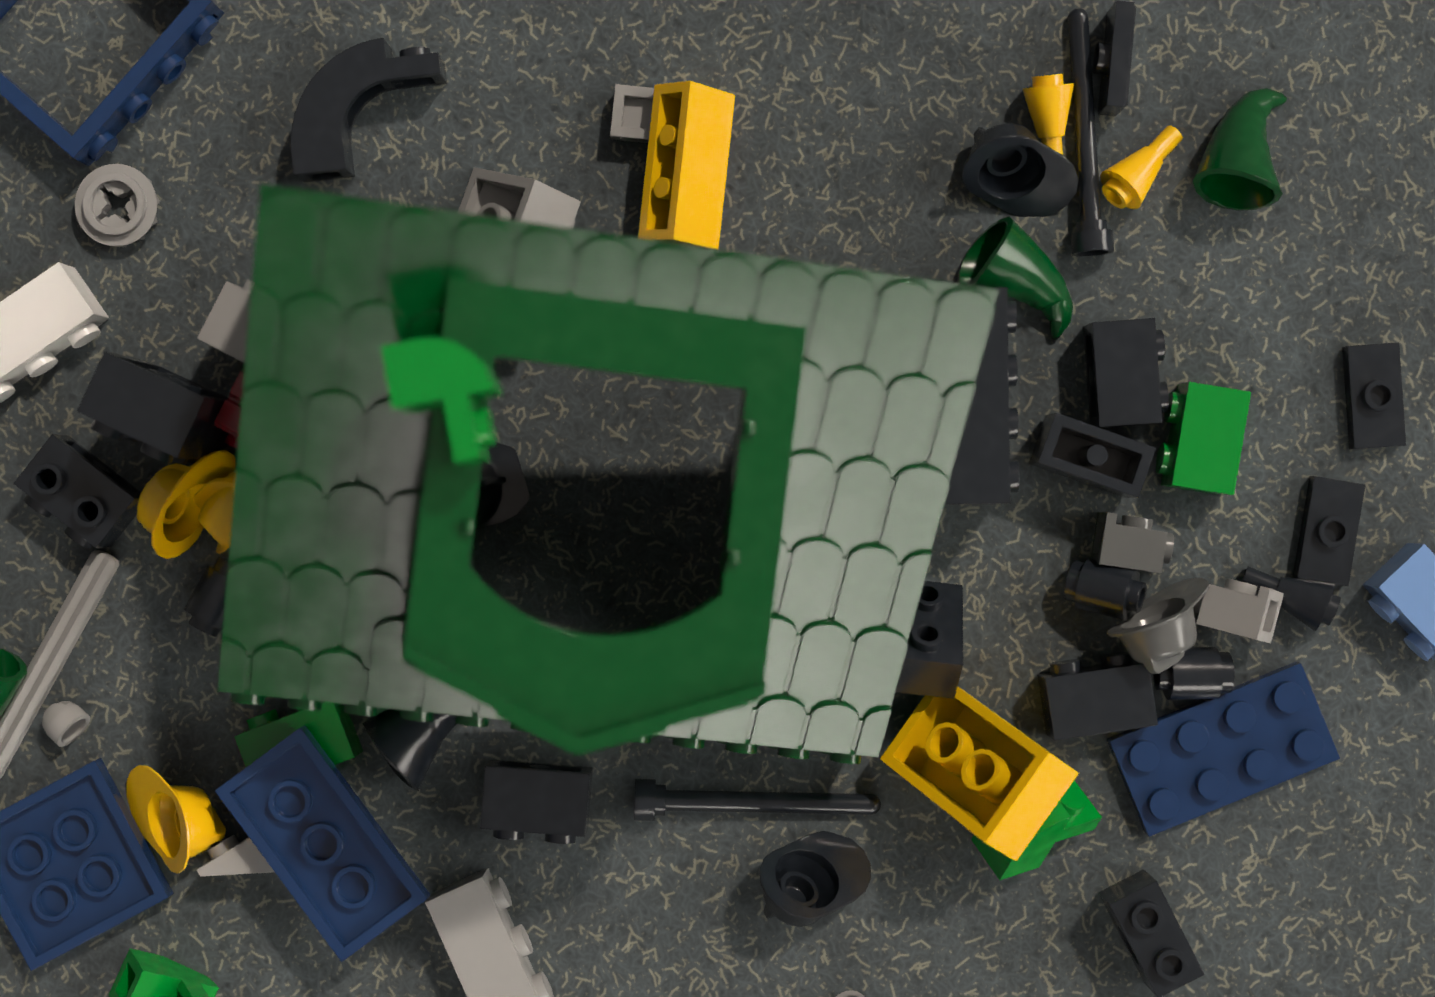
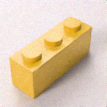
M693 81L654 85L638 238L719 249L735 102L734 94Z

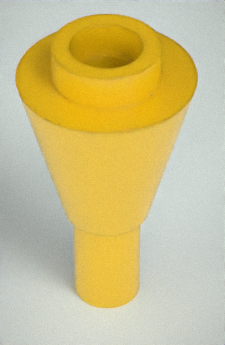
M1063 74L1032 77V87L1022 88L1037 136L1041 138V143L1063 155L1062 136L1065 135L1074 83L1064 84Z
M1168 125L1149 146H1144L1100 174V180L1103 185L1102 193L1112 205L1120 209L1125 207L1130 209L1140 208L1163 165V160L1182 141L1183 137L1179 130Z

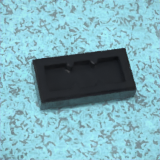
M1116 1L1106 14L1104 43L1097 42L1093 58V73L1101 74L1098 115L1116 116L1128 105L1136 16L1135 2Z
M1399 342L1342 347L1349 449L1406 446Z
M1309 476L1293 571L1294 578L1335 583L1336 585L1349 587L1365 484Z

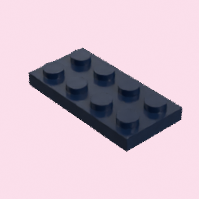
M1293 662L1233 687L1231 693H1221L1218 699H1203L1157 718V726L1130 729L1106 739L1140 823L1148 837L1340 759L1300 662Z
M305 725L215 790L341 962L430 896L422 882Z

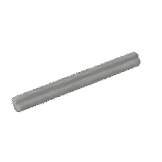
M101 550L91 552L27 668V675L0 718V779L4 775L119 567V560L107 552Z

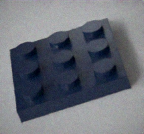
M102 758L83 766L0 811V914L31 971L174 894Z

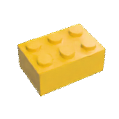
M957 687L954 699L924 696L880 758V760L984 843L1015 861L1021 856L1079 774L960 687Z

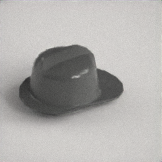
M1190 578L1166 587L1145 599L1139 613L1132 612L1126 621L1123 620L1109 629L1107 635L1109 637H1119L1130 656L1135 661L1142 662L1151 674L1163 672L1178 663L1184 656L1185 651L1196 643L1197 631L1193 607L1208 591V580L1204 578Z

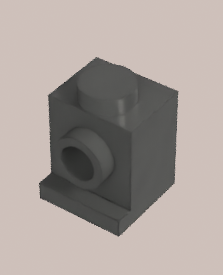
M1097 512L1091 559H1095L1097 564L1162 574L1163 563L1169 564L1174 549L1173 533L1152 530L1154 521L1152 519L1122 515L1121 525L1116 524V513Z

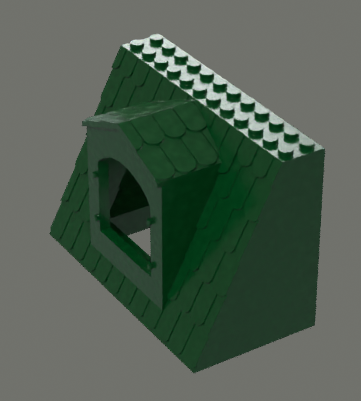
M260 184L218 691L231 693V702L250 705H262L265 703V698L269 696L288 698L287 707L301 710H321L322 703L329 702L345 704V713L361 716H377L379 707L399 709L400 718L412 721H433L434 713L454 715L456 717V724L472 727H488L489 719L506 720L511 723V729L530 732L575 755L627 742L651 743L652 736L660 735L672 739L673 745L685 748L701 749L704 748L705 740L725 744V750L745 754H756L757 747L760 745L777 749V755L795 759H809L810 751L828 754L829 760L846 764H861L862 756L879 757L892 711V701L908 647V638L948 493L951 472L975 390V380L993 319L994 305L999 290ZM419 338H442L465 347L482 359L492 371L494 358L741 390L717 593L698 607L676 619L650 628L611 634L586 633L564 629L542 622L503 600L483 583L469 567L482 463L466 467L454 463L444 407L407 415L392 410L380 346ZM490 398L478 400L480 409L489 407Z

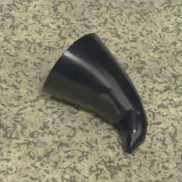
M387 709L362 724L393 772L409 787L419 791L430 764L440 749L442 741L456 725V717L449 714L434 713L433 721H412L400 718L399 709Z

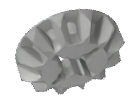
M108 164L93 170L83 179L75 197V213L81 228L93 240L103 245L126 247L128 244L145 239V235L151 226L158 222L156 214L157 205L160 200L152 186V181L143 173L128 165ZM106 190L120 198H125L128 195L131 196L130 201L125 205L130 221L116 214L106 217L108 215L107 212L112 207L111 202L108 200L110 197L105 192Z

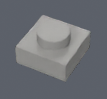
M615 84L610 131L611 140L648 143L654 88Z

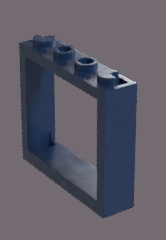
M0 0V20L18 0ZM187 0L190 3L74 134L66 129L1 70L0 94L72 158L90 166L94 161L97 162L106 150L111 153L113 152L118 143L116 136L128 122L136 123L146 115L152 105L150 97L162 83L168 85L181 75L186 67L185 57L197 44L203 46L213 38L210 32L218 25V20L224 12L211 0Z

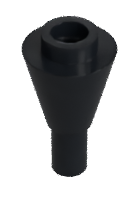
M1247 566L1241 582L1258 586L1256 592H1259L1260 586L1284 593L1281 608L1313 631H1316L1321 623L1328 626L1331 624L1341 597L1333 594L1335 583L1282 576L1277 578Z

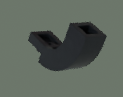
M378 38L356 44L342 51L322 66L305 88L294 114L291 130V155L294 175L304 183L355 177L351 137L355 120L362 108L376 96L388 91L447 84L445 63L439 53H431L430 49L426 47H412L399 51L400 57L393 58L392 49L386 40Z

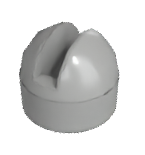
M61 701L50 705L45 710L42 718V726L47 736L59 747L66 746L76 740L90 722V716L71 701Z

